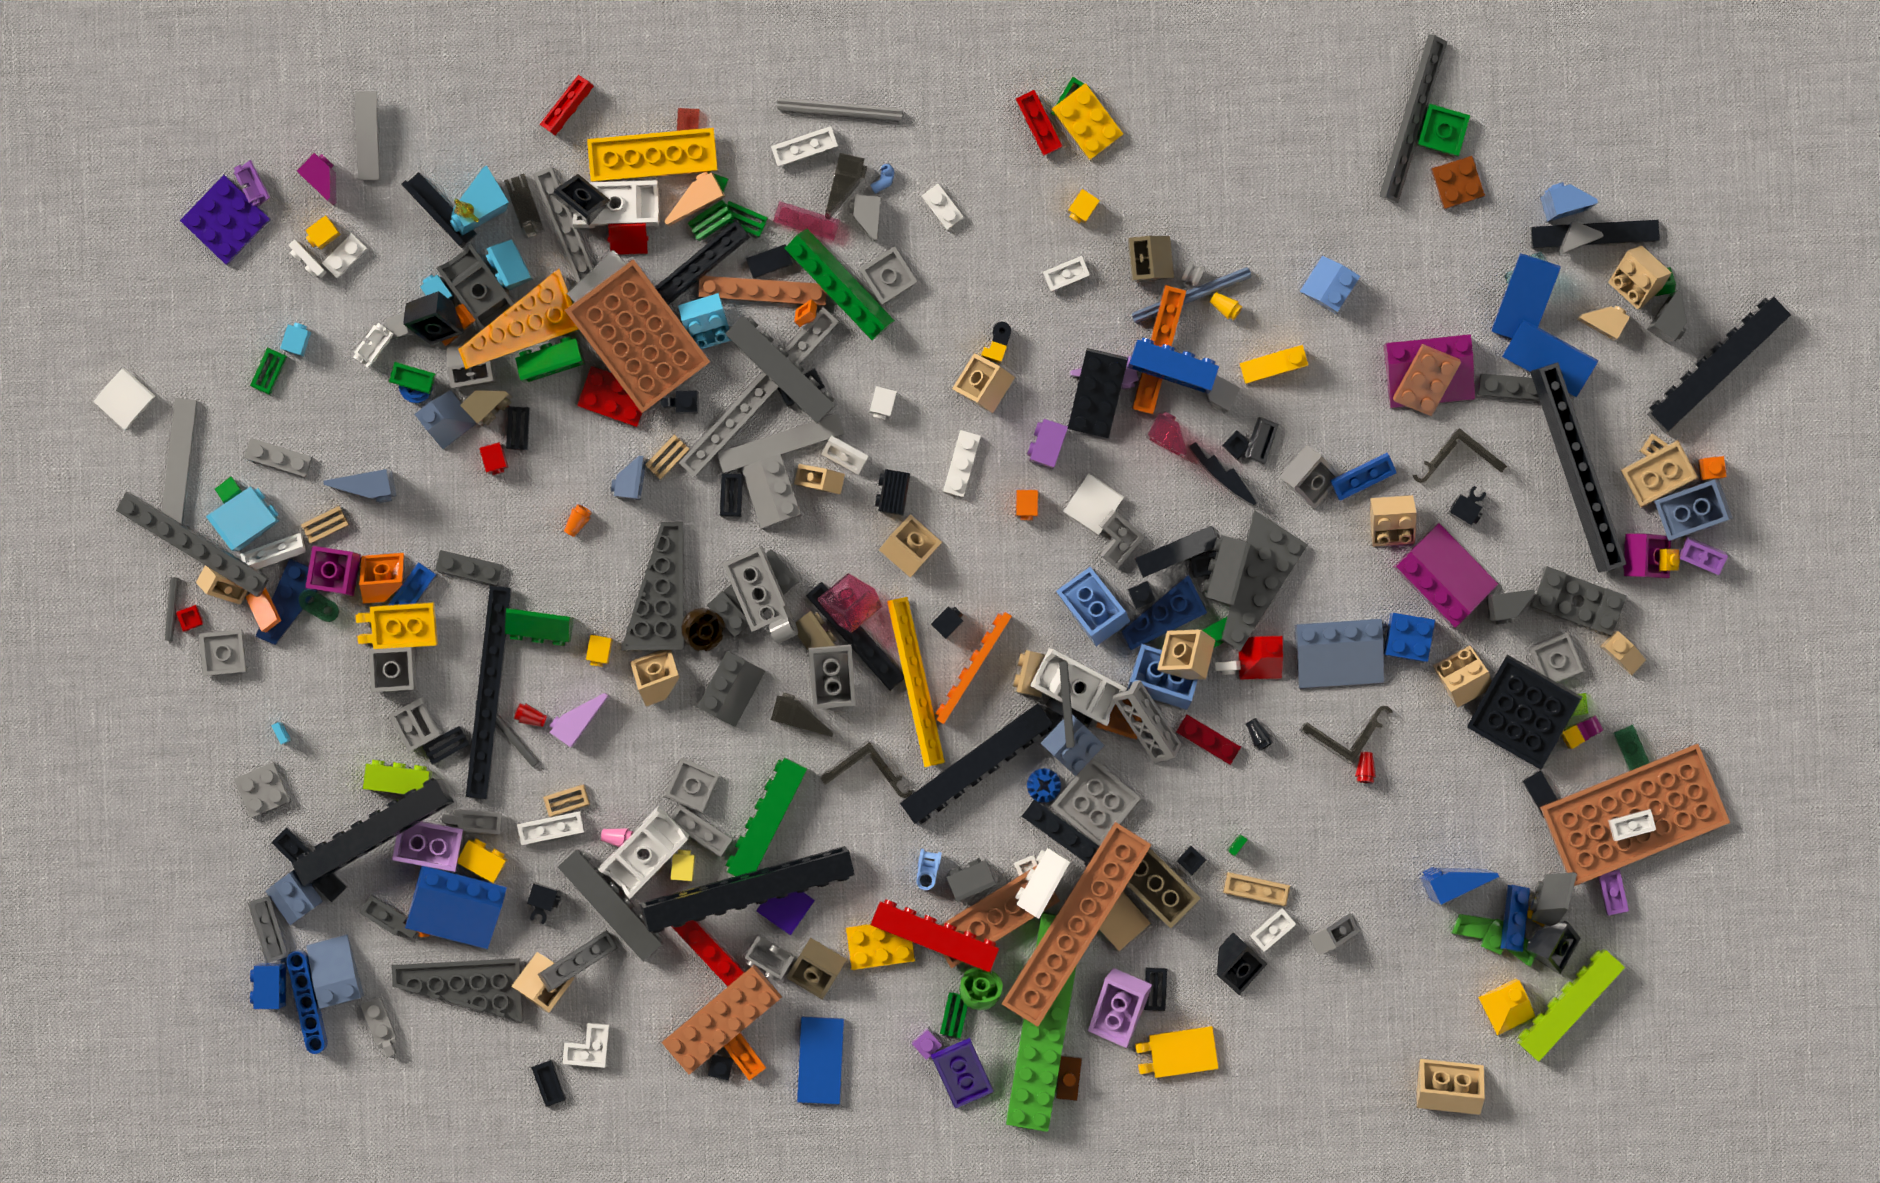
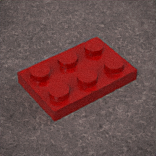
M591 366L577 406L638 427L643 413L615 376L610 372Z

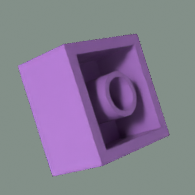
M1043 419L1042 423L1038 422L1034 432V436H1037L1036 442H1031L1027 456H1030L1029 461L1054 469L1068 427L1047 419Z

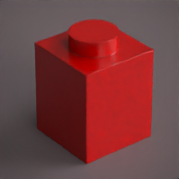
M498 442L479 448L486 473H492V476L505 473L504 469L509 467L502 443Z

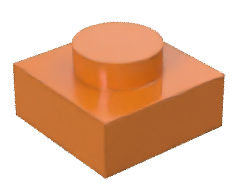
M811 299L797 308L794 322L799 327L806 323H811L816 317L817 304Z

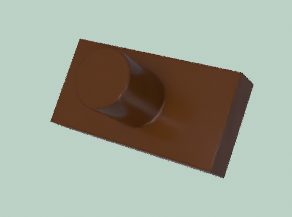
M1061 1055L1056 1099L1077 1101L1082 1058Z

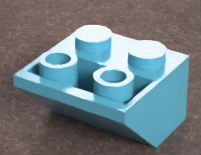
M512 239L486 248L489 253L486 255V258L491 267L497 269L498 273L495 276L503 288L506 287L511 291L533 280Z
M719 293L678 305L683 326L701 350L731 341L725 334L730 328Z

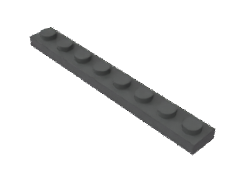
M1428 35L1379 196L1392 203H1399L1446 49L1447 41L1436 35Z
M125 492L116 510L117 512L256 597L261 596L270 579L268 576L132 493Z

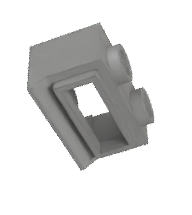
M758 935L746 954L745 959L748 960L747 964L752 967L755 964L757 968L760 967L766 971V976L776 981L777 978L782 979L795 956ZM757 946L785 962L780 971L753 955Z

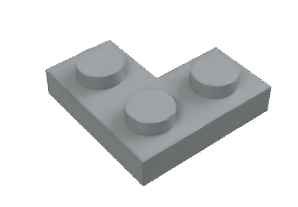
M1111 510L1099 526L1113 540L1100 555L1114 568L1118 569L1144 536L1116 511Z

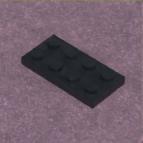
M1086 348L1068 429L1109 438L1128 357Z

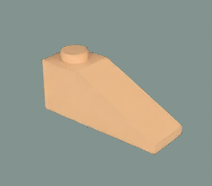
M704 172L696 177L697 180L692 182L666 218V225L671 226L725 198L713 173L708 174Z

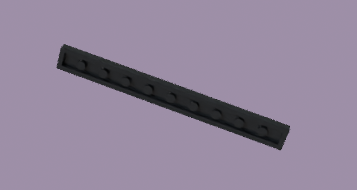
M490 585L465 796L470 798L488 799L507 635L505 634L506 608L510 609L512 588Z

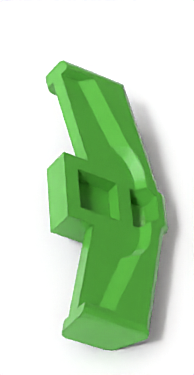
M1464 914L1458 915L1451 934L1482 938L1481 947L1500 955L1502 954L1503 949L1500 947L1504 921ZM1524 937L1523 952L1508 951L1531 967L1534 958L1526 950L1529 940Z

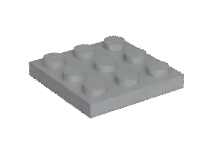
M1092 758L1051 806L1100 846L1114 822L1120 824L1141 798Z

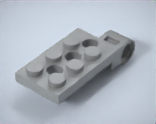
M762 546L723 563L752 632L769 625L771 635L776 643H781L798 635L796 623ZM751 568L755 571L756 576L754 580H749L746 577L747 569ZM756 588H761L764 591L762 600H758L755 597L754 591ZM764 608L771 609L773 613L771 619L764 618Z

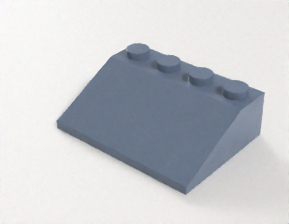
M1382 619L1294 625L1299 688L1384 683Z

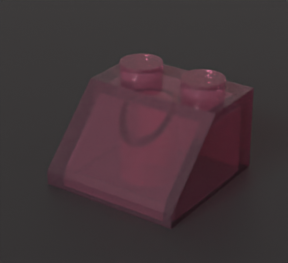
M1167 412L1159 413L1145 438L1183 458L1187 450L1179 423L1175 421L1176 417Z
M849 573L818 598V602L836 623L851 633L882 607L875 589Z

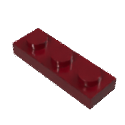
M1188 714L1185 715L1176 730V733L1229 765L1232 764L1241 749V746Z

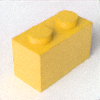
M477 838L474 841L468 840L457 863L495 883L508 859L504 858L505 854L495 848L491 851L485 847V842Z

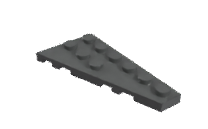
M1255 510L1252 514L1246 540L1251 543L1236 599L1234 605H1230L1221 639L1237 651H1241L1308 546V544Z
M661 522L647 570L635 602L632 617L626 630L624 642L620 649L621 651L685 650V640L681 633V624L684 619L683 522Z
M520 958L391 965L393 987L523 1022L522 994L511 987L521 974Z

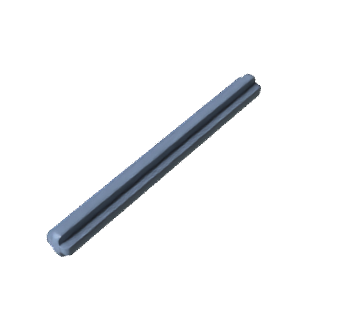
M1248 267L1186 291L1183 305L1250 279L1252 277L1250 269ZM1160 302L1133 312L1132 318L1134 322L1140 323L1157 316Z

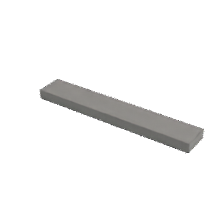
M549 167L534 173L533 177L578 283L594 266L578 228L573 226L571 210L556 199L554 191L560 186L553 167Z
M175 398L161 512L183 525L198 401Z
M835 414L823 418L818 424L815 422L804 424L718 452L717 455L723 473H727L778 454L782 455L829 440L831 435L838 437L845 433L839 415Z

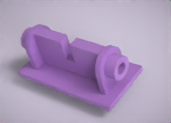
M251 160L243 166L238 165L234 168V175L240 186L247 185L243 191L249 204L252 203L253 206H260L270 198Z

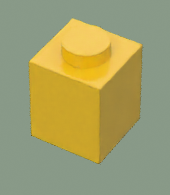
M1082 189L1068 209V213L1071 214L1069 218L1078 224L1080 222L1085 224L1100 200Z
M326 215L305 230L308 234L306 237L313 248L317 246L319 249H323L341 235Z
M590 635L586 660L591 661L590 665L603 667V663L609 664L613 638Z

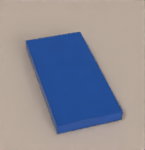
M1520 253L1491 332L1513 338L1523 319L1539 327L1561 266Z
M1524 319L1502 355L1503 358L1529 372L1558 362L1568 393L1575 397L1579 395L1598 363V360Z
M801 1017L797 1102L840 1104L844 1018Z

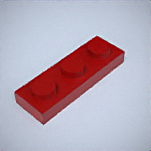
M578 74L539 125L556 136L571 115L576 112L581 102L589 95L594 85Z
M1035 89L1016 98L1015 100L1043 157L1062 148V144Z

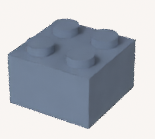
M1072 715L1074 747L1066 748L1064 719L1041 744L1076 776L1105 745Z

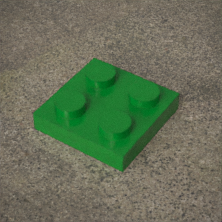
M1429 104L1417 146L1458 157L1470 115Z

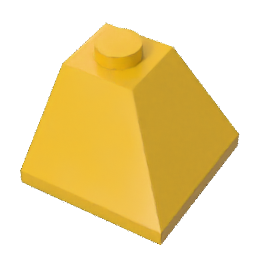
M1517 978L1478 997L1497 1036L1536 1017L1530 1000L1520 980Z

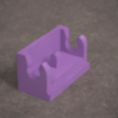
M1688 536L1684 540L1683 549L1679 552L1681 560L1717 575H1720L1728 557L1726 552Z

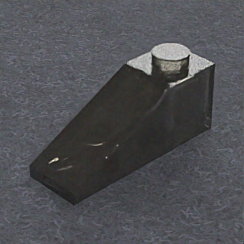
M843 153L839 154L825 219H830L859 186L861 178L865 179L868 167L864 165L865 158Z
M784 692L782 696L777 695L771 717L772 721L833 737L834 732L801 702L794 700L795 695Z

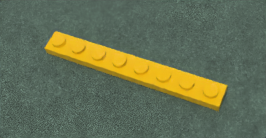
M908 597L887 601L924 767L945 763Z

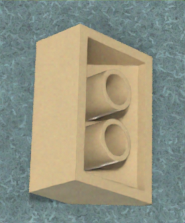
M1420 1059L1416 1090L1417 1108L1481 1114L1485 1099L1484 1065Z

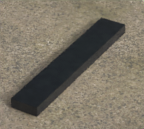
M1659 219L1583 224L1603 234L1602 238L1583 246L1660 241ZM1570 224L1530 227L1532 249L1561 247Z
M735 220L655 286V289L667 305H669L747 241L750 236L740 223Z
M823 582L819 583L806 595L889 691L904 679V674Z

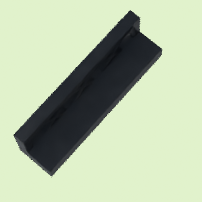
M419 172L408 182L405 180L401 184L461 248L465 247L477 235L474 230L461 235L459 231L456 232L450 223L453 208Z

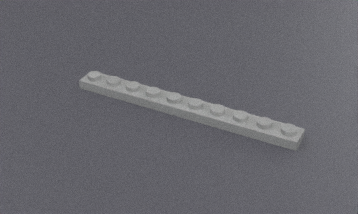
M823 307L815 319L808 323L784 349L789 354L787 359L792 364L796 361L800 365L835 328L839 321ZM763 372L681 459L679 464L695 478L779 386Z

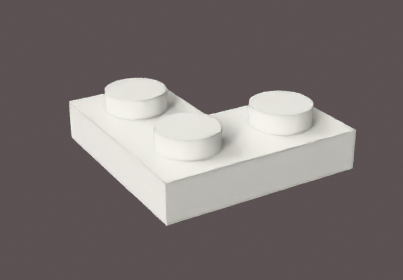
M588 1023L586 1044L565 1042L563 1064L605 1068L609 1024Z

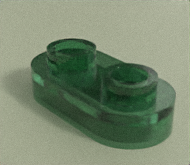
M307 589L299 595L298 601L301 608L325 622H332L338 617L339 608L337 604L320 593ZM308 596L313 597V601L311 603L305 602V599ZM331 607V612L324 613V608Z

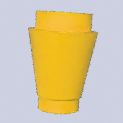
M1218 292L1210 300V303L1225 318H1230L1233 321L1237 318L1243 307L1239 304V301Z

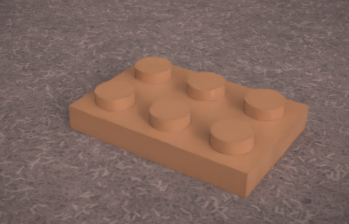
M1422 344L1393 396V400L1432 416L1461 364L1460 359Z

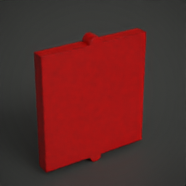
M646 223L608 224L609 237L607 241L610 242V251L614 250L618 255L648 254L647 241H649V236L646 233Z

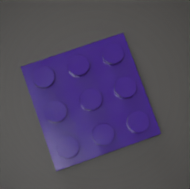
M223 175L180 221L224 264L228 265L271 219L260 208L253 206L252 203L249 204L246 195Z

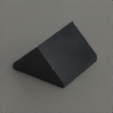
M576 174L554 191L556 199L588 225L594 221L610 202V199L579 174Z

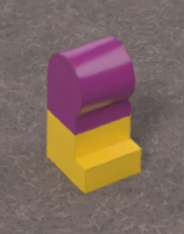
M1594 715L1564 729L1561 736L1568 749H1573L1604 729L1597 716Z

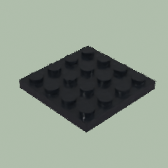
M1507 654L1467 728L1542 770L1580 703L1582 696Z

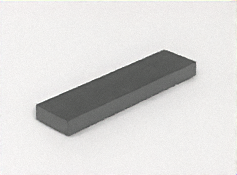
M1063 661L1059 662L1065 739L1066 748H1072L1075 746L1068 662Z
M606 930L538 973V976L548 992H550L618 947Z

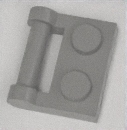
M424 697L389 714L408 752L443 735L442 730L438 729L429 713ZM415 708H418L431 732L426 736L412 712Z

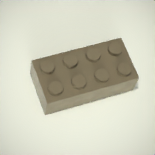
M1149 848L1127 884L1170 929L1201 899L1151 848Z

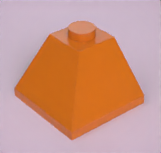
M404 553L361 556L359 586L363 603L385 602L403 585Z

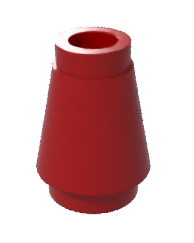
M519 703L514 716L518 723L540 727L544 726L547 715H544L527 703L525 705Z
M1360 752L1355 773L1358 783H1374L1376 773L1372 752Z

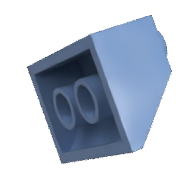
M1564 182L1552 185L1540 197L1547 222L1588 211L1598 204V200L1571 184L1564 186Z
M1141 644L1126 691H1129L1134 681L1140 680L1152 699L1187 710L1192 702L1198 679L1188 680L1158 671L1162 650Z

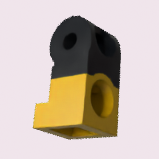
M1002 321L996 323L993 327V340L990 349L984 347L981 357L1000 364L1011 335V327L1008 323Z

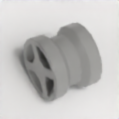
M1190 261L1181 280L1184 282L1189 281L1193 286L1197 287L1205 268L1202 266L1197 267L1194 262Z

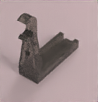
M523 173L520 176L524 187L519 176L511 178L515 191L512 190L509 179L504 180L523 236L524 238H530L545 232L526 176Z
M1457 428L1431 462L1424 461V465L1429 467L1426 475L1423 478H1418L1417 475L1412 476L1419 483L1426 482L1457 445V439H1460L1499 472L1502 473L1507 466L1463 430Z
M1388 706L1377 708L1350 750L1308 722L1304 723L1299 731L1348 764H1353L1375 728H1383V725L1377 721L1381 711L1384 710L1387 714L1393 713V711Z
M869 740L820 775V779L826 785L867 754L871 753L870 758L900 797L907 798L913 792L910 789L906 793L900 791L897 787V782L902 780V775L895 777Z

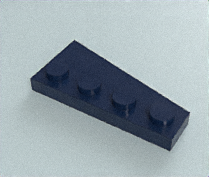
M289 559L272 597V602L281 621L266 633L262 632L259 627L255 637L277 645L311 598L318 592V590L306 588L308 566Z
M1186 576L1121 631L1130 650L1166 634L1167 631H1172L1207 614L1190 576Z

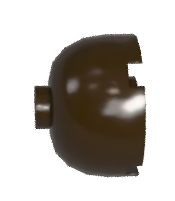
M698 608L692 610L684 617L681 624V633L685 642L697 651H710L722 640L724 636L722 631L723 628L725 629V623L722 617L713 610Z

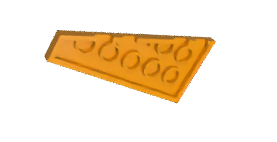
M560 269L554 271L458 349L465 369L579 330L565 311V309L572 305V301L567 295L568 290Z

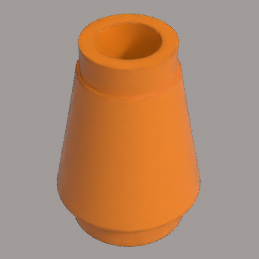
M577 504L575 508H572L564 531L570 536L575 537L591 519L590 515L592 512L586 507Z

